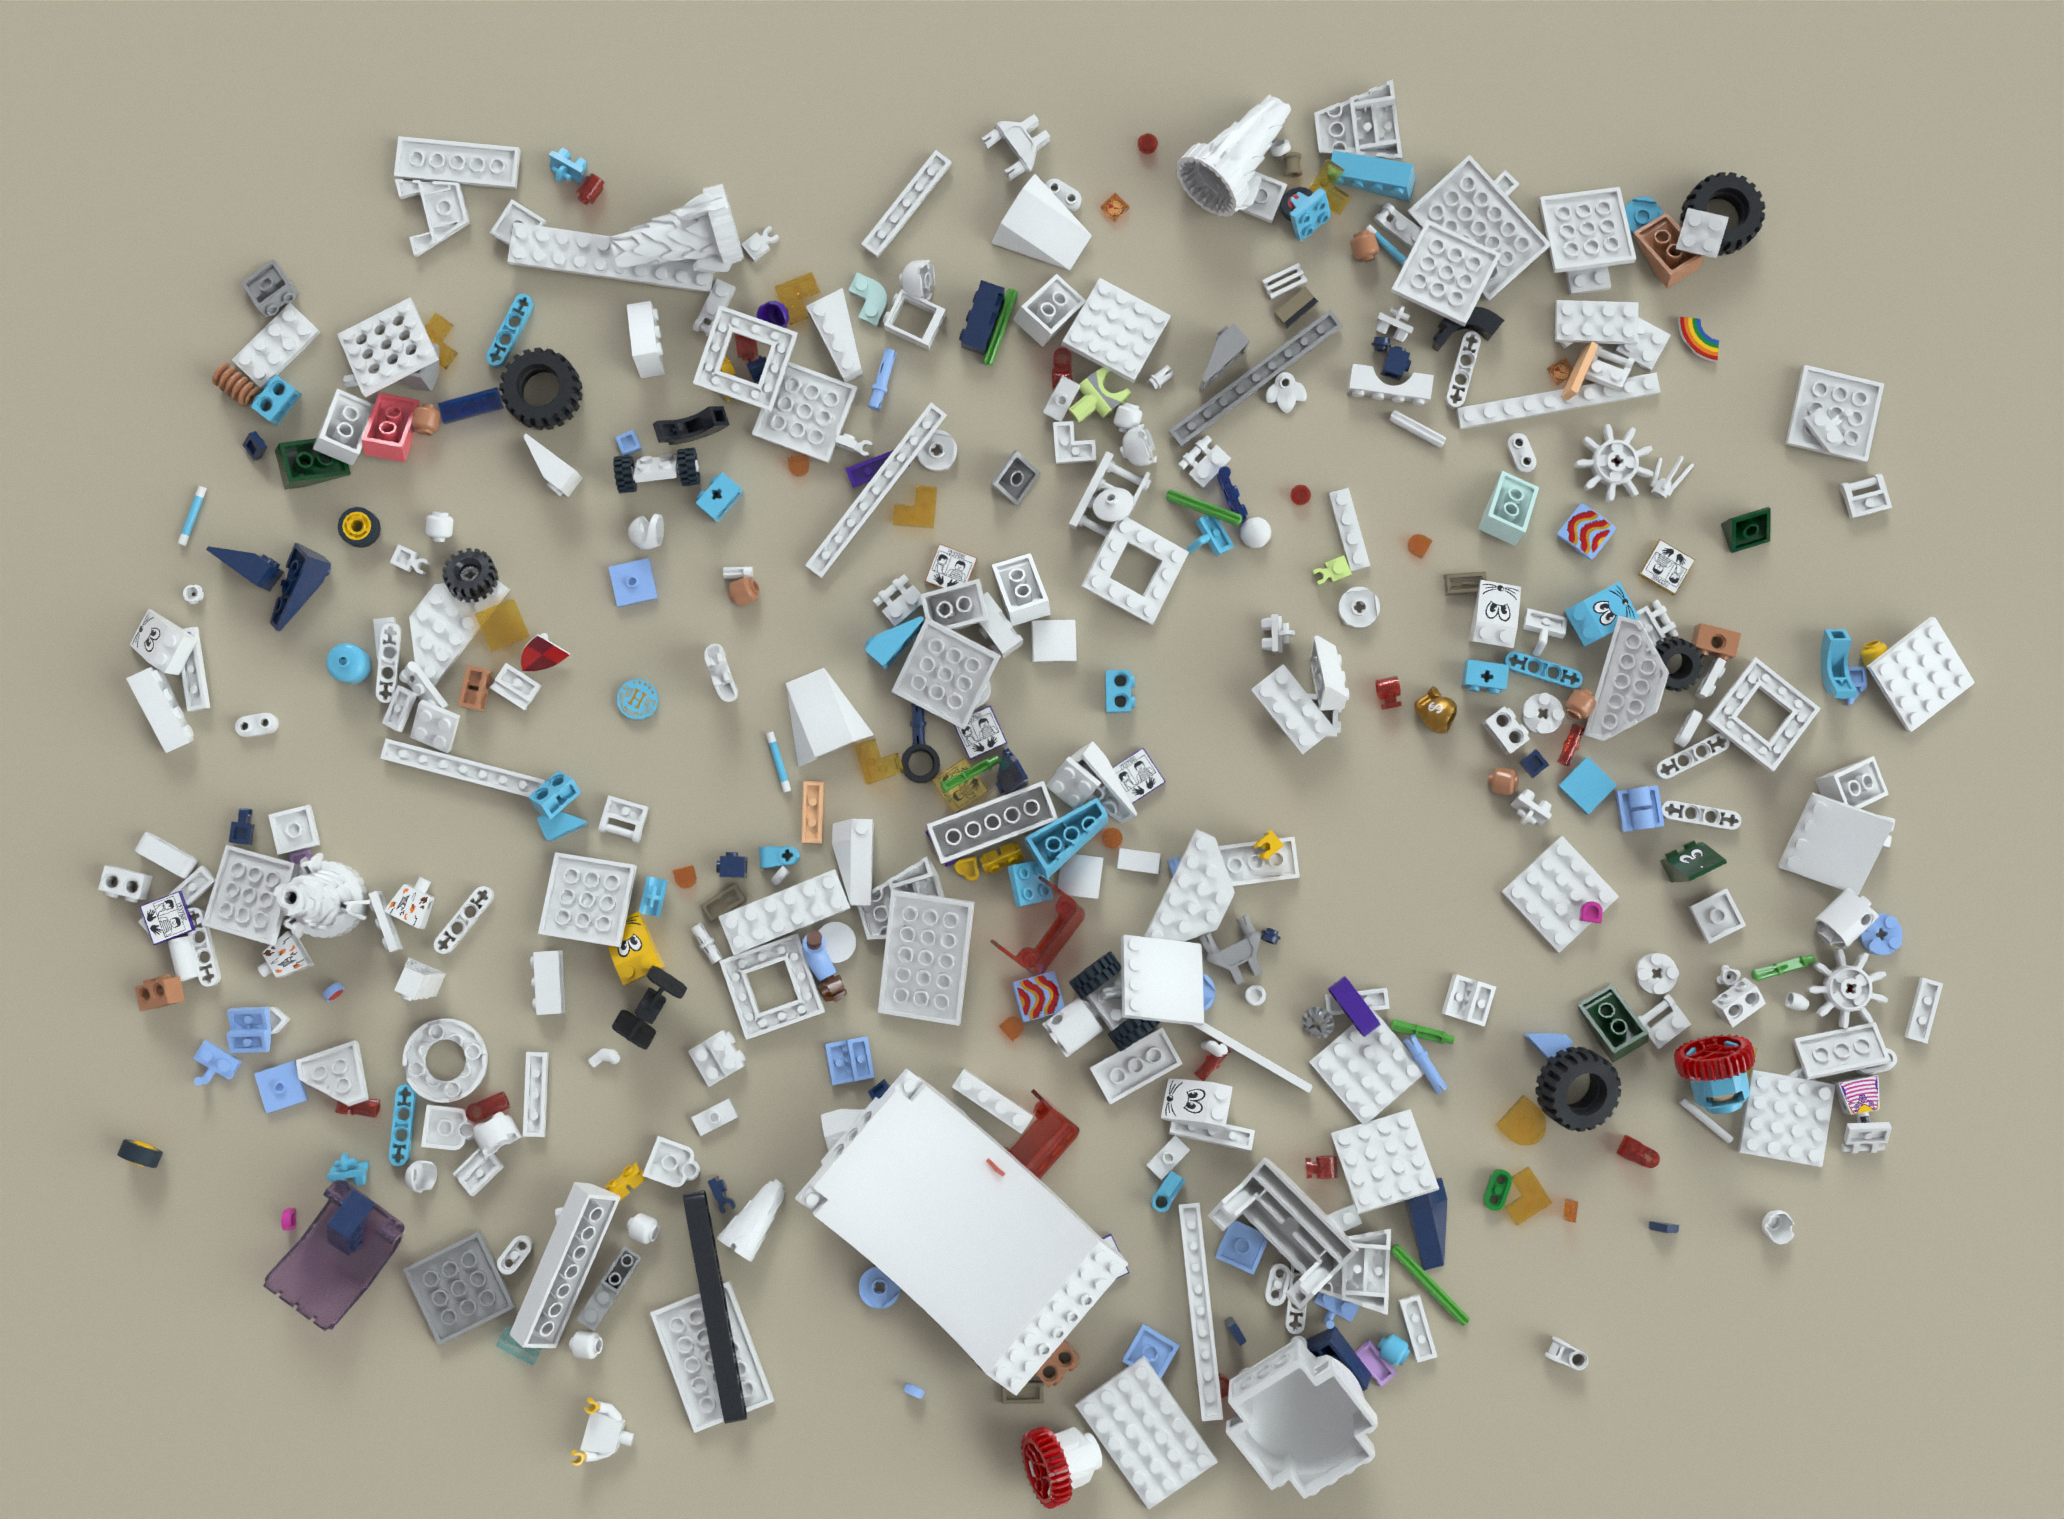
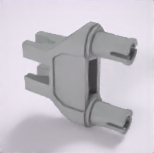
M1248 914L1236 919L1244 934L1243 939L1222 950L1218 949L1211 932L1199 938L1207 953L1206 961L1228 969L1235 985L1244 982L1237 967L1240 964L1247 962L1253 976L1263 973L1256 959L1261 933L1258 930L1255 931Z

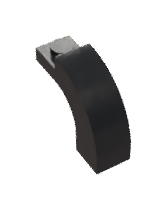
M1482 307L1474 308L1465 327L1444 317L1437 326L1441 330L1433 337L1435 342L1432 348L1438 352L1453 333L1463 329L1475 331L1489 341L1505 320L1491 310Z
M709 406L701 412L686 418L659 420L653 423L658 442L669 443V445L695 441L719 432L730 425L724 406Z

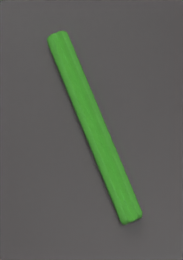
M1395 1244L1390 1249L1395 1258L1461 1326L1469 1322L1470 1318L1399 1244Z

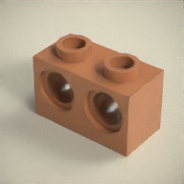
M467 665L458 706L484 712L493 672L488 669Z
M170 974L158 976L157 980L156 978L144 980L143 985L135 987L140 1011L157 1009L185 1001L180 976L171 978Z
M1064 1339L1036 1372V1375L1048 1388L1052 1384L1056 1386L1064 1378L1062 1375L1067 1370L1071 1372L1079 1365V1354ZM1061 1352H1068L1071 1357L1067 1361H1062L1059 1359V1354ZM1046 1366H1052L1055 1372L1052 1375H1046L1043 1369Z

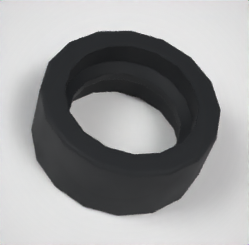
M923 743L914 744L903 753L901 769L909 780L916 783H927L938 774L940 758L931 746ZM920 751L928 753L933 761L930 772L922 776L912 773L908 764L912 754Z

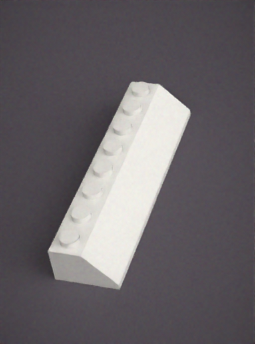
M574 1182L509 1334L523 1348L557 1347L621 1198L619 1195L590 1183Z

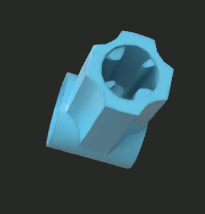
M1170 1171L1156 1193L1152 1195L1150 1199L1151 1206L1159 1212L1167 1211L1186 1181L1173 1171ZM1159 1196H1164L1166 1204L1158 1208L1155 1201Z

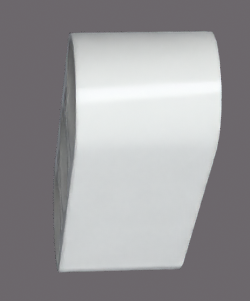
M149 832L143 834L135 848L137 853L185 879L190 876L198 862L193 856Z

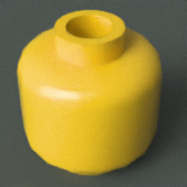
M1876 640L1863 645L1864 648L1861 649L1860 656L1865 668L1868 670L1866 666L1888 650L1886 644Z

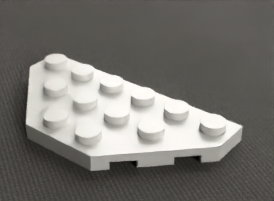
M496 580L498 583L497 587H492L494 591L492 594L487 593V598L484 600L482 597L478 598L479 602H474L471 599L470 603H466L464 599L461 602L457 597L454 598L445 583L434 584L410 615L409 620L415 663L419 665L435 687L510 591L509 588Z
M1618 616L1594 698L1596 706L1589 715L1584 732L1585 736L1606 741L1658 712L1669 671L1641 621Z
M1196 828L1144 937L1184 942L1218 929L1235 891L1214 836Z

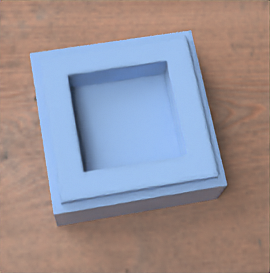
M634 429L615 437L622 456L642 450Z

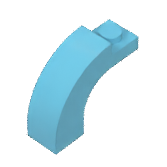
M1825 629L1821 645V673L1827 693H1832L1835 698H1856L1857 689L1848 671V653L1852 640L1846 629Z

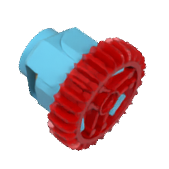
M1723 1034L1720 1036H1706L1705 1038L1690 1040V1043H1684L1683 1046H1679L1675 1050L1674 1062L1677 1073L1684 1077V1079H1690L1696 1104L1713 1114L1730 1113L1742 1107V1103L1750 1095L1746 1070H1750L1755 1063L1754 1049L1752 1043L1747 1038L1745 1039L1743 1036L1739 1037L1738 1035L1731 1036L1730 1034L1727 1036H1723Z

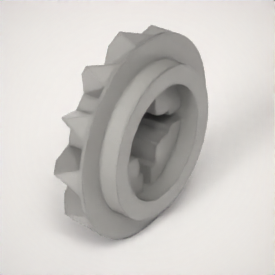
M1321 1007L1307 1009L1301 1021L1304 1026L1303 1030H1306L1309 1036H1315L1317 1039L1321 1037L1326 1038L1332 1033L1335 1026L1332 1015ZM1315 1020H1316L1317 1022H1319V1021L1322 1022V1021H1323V1023L1320 1025V1027H1319L1318 1025H1316V1026L1312 1025Z

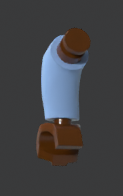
M810 931L803 939V955L819 982L824 980L818 986L825 1002H837L847 994L846 988L839 974L833 976L837 971L827 954L824 937L818 931Z

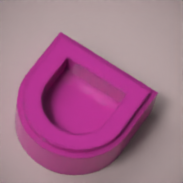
M1594 901L1584 903L1580 909L1579 921L1601 924L1603 914L1601 905Z
M296 1208L283 1210L281 1226L284 1231L296 1228Z

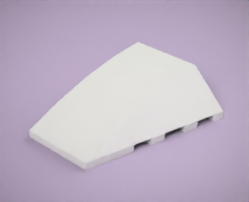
M1393 79L1382 86H1376L1369 89L1368 92L1358 96L1355 95L1347 101L1336 103L1314 113L1320 154H1333L1334 150L1376 158L1403 159Z
M1034 174L1022 188L1003 218L991 244L1070 271L1092 235L1039 177Z
M825 668L786 683L798 767L817 760V757L850 743H857L874 736Z
M928 856L872 889L871 906H857L867 940L886 939L892 890L945 897L939 875Z
M1391 1229L1348 1236L1358 1251L1318 1292L1388 1315Z

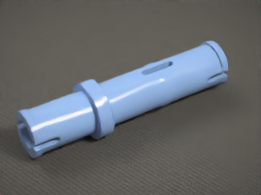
M884 349L875 384L871 387L873 391L868 407L873 410L880 411L884 394H887L888 391L886 387L895 356L897 355V352L892 349Z
M1415 1034L1409 1036L1412 1043L1408 1038L1403 1042L1413 1055V1060L1418 1063L1436 1094L1442 1093L1439 1085L1444 1091L1448 1086L1437 1072L1428 1057V1052L1422 1048Z

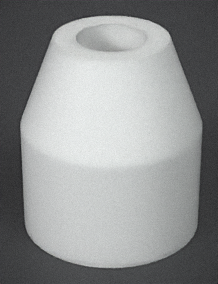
M1790 992L1785 999V1006L1796 1011L1807 1010L1809 1001L1803 995Z

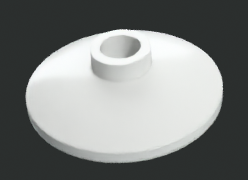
M1110 488L1101 492L1096 497L1093 503V510L1095 515L1103 521H1118L1131 512L1134 500L1129 491L1123 488Z

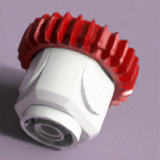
M1043 1426L1025 1432L1022 1437L1020 1448L1022 1449L1021 1455L1025 1466L1024 1470L1027 1474L1026 1478L1029 1479V1486H1032L1036 1499L1040 1500V1504L1045 1508L1053 1509L1067 1504L1071 1499L1072 1489L1090 1482L1094 1471L1102 1467V1455L1096 1439L1091 1433L1082 1434L1076 1427L1053 1434L1049 1428Z

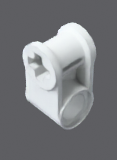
M1552 1336L1553 1342L1549 1351L1545 1352L1544 1356L1575 1370H1583L1587 1367L1588 1357L1583 1351L1560 1338ZM1576 1354H1580L1581 1361L1577 1364H1573V1356Z

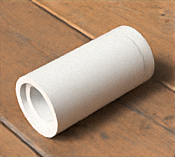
M185 936L167 941L176 977L180 976L181 981L197 978L198 974L189 937Z

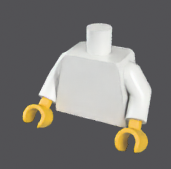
M587 1398V1402L592 1405L590 1407H583L590 1414L580 1449L583 1452L581 1454L577 1450H573L570 1453L573 1456L578 1455L576 1460L570 1461L573 1465L578 1466L582 1462L597 1461L610 1457L618 1450L619 1444L632 1445L634 1433L623 1431L626 1420L622 1418V1414L613 1404L595 1402L593 1398Z

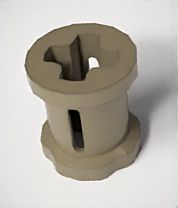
M1299 152L1284 154L1283 159L1286 165L1284 176L1287 178L1301 176V154Z

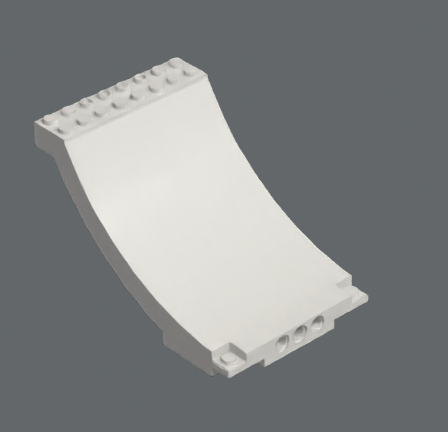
M907 1068L880 1099L874 1098L821 1160L822 1167L795 1197L798 1202L811 1210L816 1218L870 1260L919 1304L967 1352L986 1375L1016 1396L1128 1265V1262L1120 1252L1101 1239L1054 1192L971 1120L962 1109Z

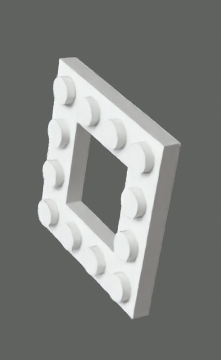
M719 305L693 384L772 412L798 333ZM733 333L771 346L759 384L720 371Z
M1124 517L1118 521H1113L1081 587L1142 621L1153 625L1189 552L1130 518ZM1127 542L1160 560L1143 596L1110 578Z
M1755 657L1734 682L1706 722L1771 773L1775 771L1821 708ZM1758 688L1789 712L1769 741H1766L1737 718Z
M799 933L719 961L746 1040L825 1012L812 971L802 952V942ZM785 960L798 1000L760 1013L747 973Z

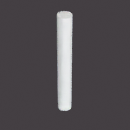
M1683 1097L1680 1100L1679 1104L1726 1143L1732 1142L1733 1137L1688 1099Z

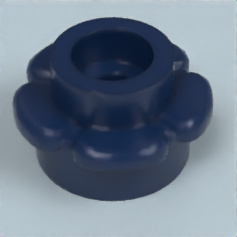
M1374 337V342L1371 345L1375 347L1374 350L1386 352L1387 348L1391 347L1390 338Z
M1267 928L1261 932V939L1270 944L1276 945L1277 941L1281 939L1278 936L1279 932L1274 929Z

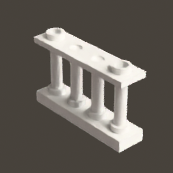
M1106 451L1069 522V527L1077 530L1078 526H1085L1106 537L1109 529L1091 521L1084 515L1087 508L1092 509L1096 499L1094 495L1097 490L1105 491L1110 488H1116L1106 483V480L1103 479L1106 472H1113L1139 486L1135 495L1132 496L1134 500L1133 508L1142 491L1148 490L1151 484V480H1149L1151 473L1146 472L1144 478H1141L1115 465V462L1112 461L1114 454Z

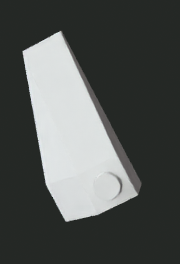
M1093 741L1071 756L1073 760L1101 782L1089 797V801L1098 798L1107 814L1121 824L1137 815L1107 757Z
M838 1109L820 1115L828 1151L831 1150L865 1109Z

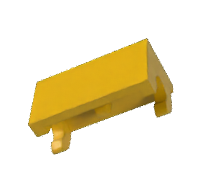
M1271 829L1263 833L1264 836L1254 844V849L1262 846V849L1265 850L1259 856L1262 862L1268 860L1284 846Z

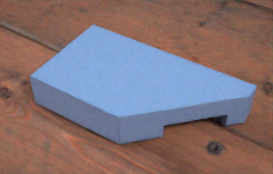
M1865 666L1848 667L1850 678L1857 689L1856 698L1867 688ZM1856 698L1845 699L1846 705H1852Z

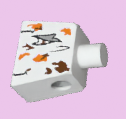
M419 877L415 887L410 884H404L387 905L384 912L418 929H425L435 900L434 896L426 893L431 881Z
M287 931L277 939L275 946L270 945L262 952L266 962L258 966V970L263 977L273 972L276 978H283L309 968L314 963L300 939L295 938L291 931Z

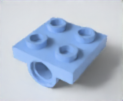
M1658 785L1615 791L1621 832L1664 826Z

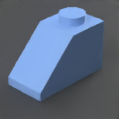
M1525 1033L1523 1035L1547 1060L1551 1056L1555 1057L1556 1052L1560 1050L1566 1051V1048L1573 1047L1571 1045L1573 1041L1565 1034Z

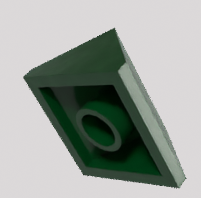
M1770 507L1736 516L1721 523L1731 553L1770 542Z

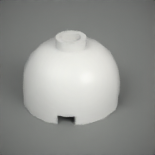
M914 260L903 269L899 276V284L910 296L919 299L921 297L929 301L933 293H929L930 285L935 287L933 264H928L930 260Z
M1144 424L1128 430L1123 437V446L1120 447L1123 458H1127L1130 463L1140 467L1157 462V455L1153 456L1152 450H1156L1148 429L1143 430Z

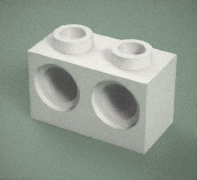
M1504 706L1481 722V724L1505 755H1509L1530 740V738L1528 737V730L1522 724L1519 725L1515 720L1516 715L1514 712ZM1498 716L1503 717L1505 720L1503 727L1499 726L1496 722ZM1511 732L1515 733L1518 737L1516 743H1512L1509 739Z
M105 865L98 890L106 891V896L118 898V895L126 896V901L138 903V900H147L153 876ZM115 877L118 879V884L116 887H114L112 884V881ZM135 882L138 884V889L136 892H134L132 889V886Z
M1746 978L1738 981L1734 986L1711 1001L1721 1020L1732 1028L1766 1004L1757 986Z

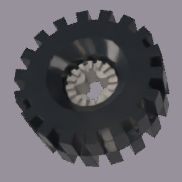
M466 548L467 552L459 550V555L455 556V554H452L450 556L452 560L445 562L447 567L442 569L444 573L442 574L443 580L454 598L457 597L461 602L463 599L466 603H470L471 599L474 602H479L478 598L480 597L484 600L487 598V593L492 594L494 592L492 587L496 588L498 585L496 581L499 580L498 571L491 557L486 552L482 551L481 553L480 549L476 548L474 552L471 548ZM471 574H474V576H473V578H471V580L468 579V578H470V575H471Z

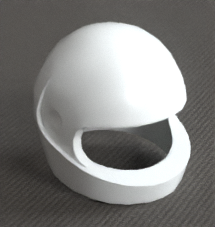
M654 514L650 522L644 516H640L631 522L628 536L637 548L649 550L662 544L664 536L662 515Z

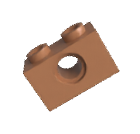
M1700 623L1694 628L1691 643L1701 651L1702 654L1700 656H1708L1709 654L1716 656L1715 659L1721 658L1728 661V659L1736 657L1741 633ZM1712 638L1718 641V648L1712 646Z

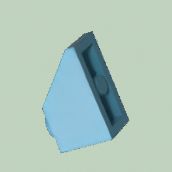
M562 811L551 820L543 815L537 818L546 840L550 842L588 825L587 820Z

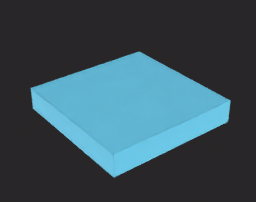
M1588 756L1558 785L1586 815H1589L1617 786Z

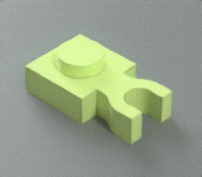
M1344 555L1324 564L1325 569L1318 568L1312 571L1313 575L1320 573L1323 576L1322 580L1316 582L1318 586L1323 584L1328 578L1333 583L1352 574Z

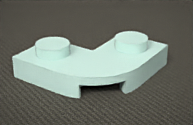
M856 273L848 291L866 300L858 318L878 327L887 307L886 291L879 282Z

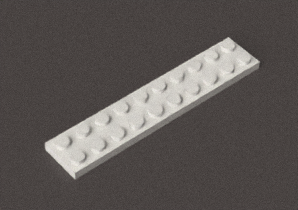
M513 222L508 264L710 293L712 290L715 272L694 271L693 264L697 259L667 261L652 265L650 262L630 267L617 266L611 248L610 236Z

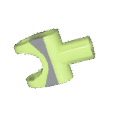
M1103 367L1079 384V390L1083 393L1084 397L1068 408V411L1078 423L1095 410L1105 419L1131 395L1130 390L1127 388L1118 393H1110L1105 390L1103 382L1111 371Z

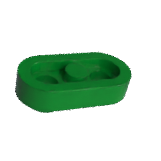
M1496 1169L1491 1173L1483 1195V1203L1488 1209L1498 1211L1504 1207L1512 1184V1177L1509 1172L1503 1169ZM1498 1176L1503 1177V1181L1501 1183L1497 1182ZM1491 1196H1496V1202H1490Z

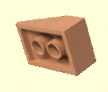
M1667 212L1633 232V236L1654 274L1666 288H1669L1700 269L1704 256L1675 250L1681 228Z

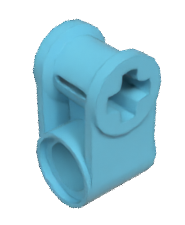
M789 846L759 847L760 868L794 865L799 861L800 853L795 847ZM789 852L793 853V857L790 858V861L788 858H785V854H788Z

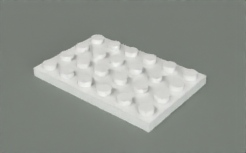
M1470 155L1407 211L1422 229L1426 221L1429 220L1501 254L1482 292V295L1488 302L1551 246V243Z
M899 890L891 891L878 1013L957 1026L961 1024L975 902Z
M727 1281L723 1283L746 1411L749 1412L774 1402V1397L731 1282ZM700 1292L651 1311L650 1315L694 1433L724 1422Z
M1145 1356L1116 1374L1075 1404L1148 1509H1151L1218 1463L1216 1456Z

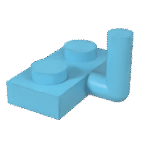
M1205 515L1195 521L1203 535L1188 545L1187 551L1193 553L1201 545L1208 543L1215 556H1218L1232 549L1234 544L1219 519Z

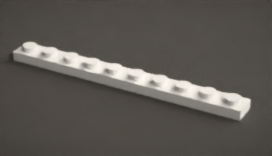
M1657 372L1628 377L1621 392L1594 383L1581 386L1578 394L1567 401L1561 398L1564 389L1460 407L1456 409L1459 429L1656 395L1660 393Z
M933 403L928 405L805 566L821 578L824 576L946 418L947 414Z
M1200 1203L1180 1204L1179 1213L1202 1421L1222 1420L1223 1412Z

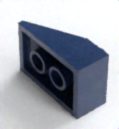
M210 546L206 549L250 582L269 592L284 573L279 568L281 564L264 554L259 556L255 553Z

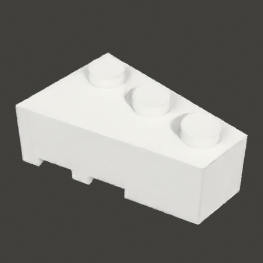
M651 301L628 304L627 313L632 357L640 377L664 375L663 348L659 340L661 338V331L659 325H657V321H659L657 308H653Z
M986 592L984 600L989 620L978 623L981 627L978 630L985 640L989 638L993 644L990 646L992 651L1005 658L1023 645V639L1015 632L1013 625L1006 619L990 594Z

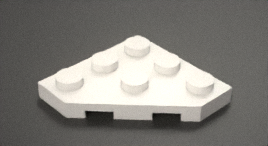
M356 1040L296 1060L298 1078L303 1083L347 1106L369 1100L360 1047Z

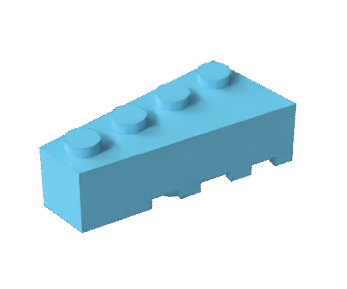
M1334 150L1327 172L1329 181L1335 185H1346L1410 202L1416 180L1414 167L1411 163Z
M1095 798L1025 837L1026 847L1046 880L1108 824V814L1098 798Z

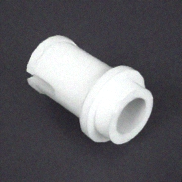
M1166 365L1155 375H1150V379H1148L1149 385L1154 390L1160 389L1163 383L1174 376L1173 370L1165 375L1171 369Z

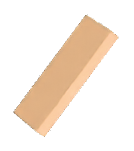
M1592 341L1581 350L1561 395V398L1567 401L1578 394L1598 348V344Z
M803 781L801 843L822 844L824 782Z

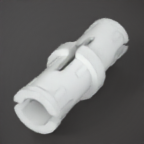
M702 923L690 929L700 944L699 948L703 949L712 965L723 959V956L714 944V938L710 937Z

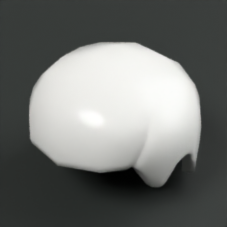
M1260 517L1249 518L1240 528V538L1245 545L1251 548L1263 547L1271 538V526L1265 519Z
M424 1160L412 1163L407 1168L405 1174L407 1188L422 1193L423 1190H431L437 1180L438 1172L436 1165Z
M1778 1209L1770 1211L1765 1215L1761 1228L1767 1239L1782 1245L1788 1243L1794 1237L1792 1232L1794 1222L1787 1212Z

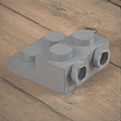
M274 259L241 282L257 309L265 317L275 315L282 305L293 302L295 296L299 294L293 283Z

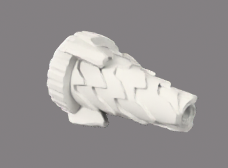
M1269 94L1259 105L1249 110L1238 123L1235 121L1209 144L1197 143L1192 145L1178 160L1176 166L1177 177L1188 196L1204 210L1217 216H1231L1238 210H1245L1247 207H1250L1257 196L1262 181L1260 176H1254L1256 173L1254 170L1265 159L1263 155L1272 147V141L1286 122L1285 119L1291 112L1290 105L1283 103L1276 97H1271Z
M723 183L703 188V194L694 197L683 207L670 211L669 214L652 218V222L635 226L629 229V232L609 237L616 264L622 267L650 262L652 265L667 261L697 259L693 264L694 271L727 272L732 263L740 262L744 259Z
M317 853L310 861L307 857L300 860L302 870L298 871L296 877L291 881L283 882L275 887L273 897L277 899L280 909L285 912L284 915L289 916V919L285 920L283 925L285 928L291 929L292 934L297 939H300L304 933L310 934L312 937L333 938L347 934L353 928H356L362 919L366 920L367 904H371V900H368L367 887L364 885V880L359 876V873L353 870L352 867L343 865V863L325 860L323 853Z

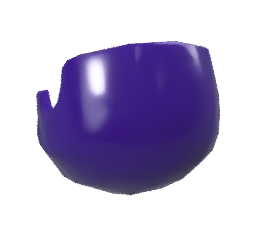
M774 300L766 302L758 308L756 314L758 319L783 328L789 323V313L783 303Z

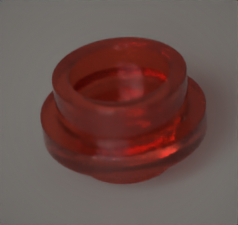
M1146 133L1139 137L1138 148L1142 153L1151 154L1157 149L1158 141L1154 135Z
M1297 485L1291 490L1290 497L1296 505H1305L1311 498V492L1307 486Z

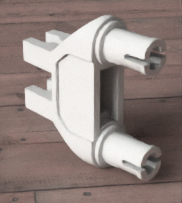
M1035 114L1021 123L1000 121L995 124L994 130L981 137V141L983 144H986L985 147L987 149L1001 139L1005 140L1018 158V162L1004 170L1005 175L1010 181H1013L1023 172H1031L1037 151L1050 142V135L1046 130L1034 138H1031L1029 135L1031 131L1039 126V120Z
M711 644L706 648L704 655L712 682L719 697L726 702H732L738 697V688L733 681L725 657L726 653L721 645Z

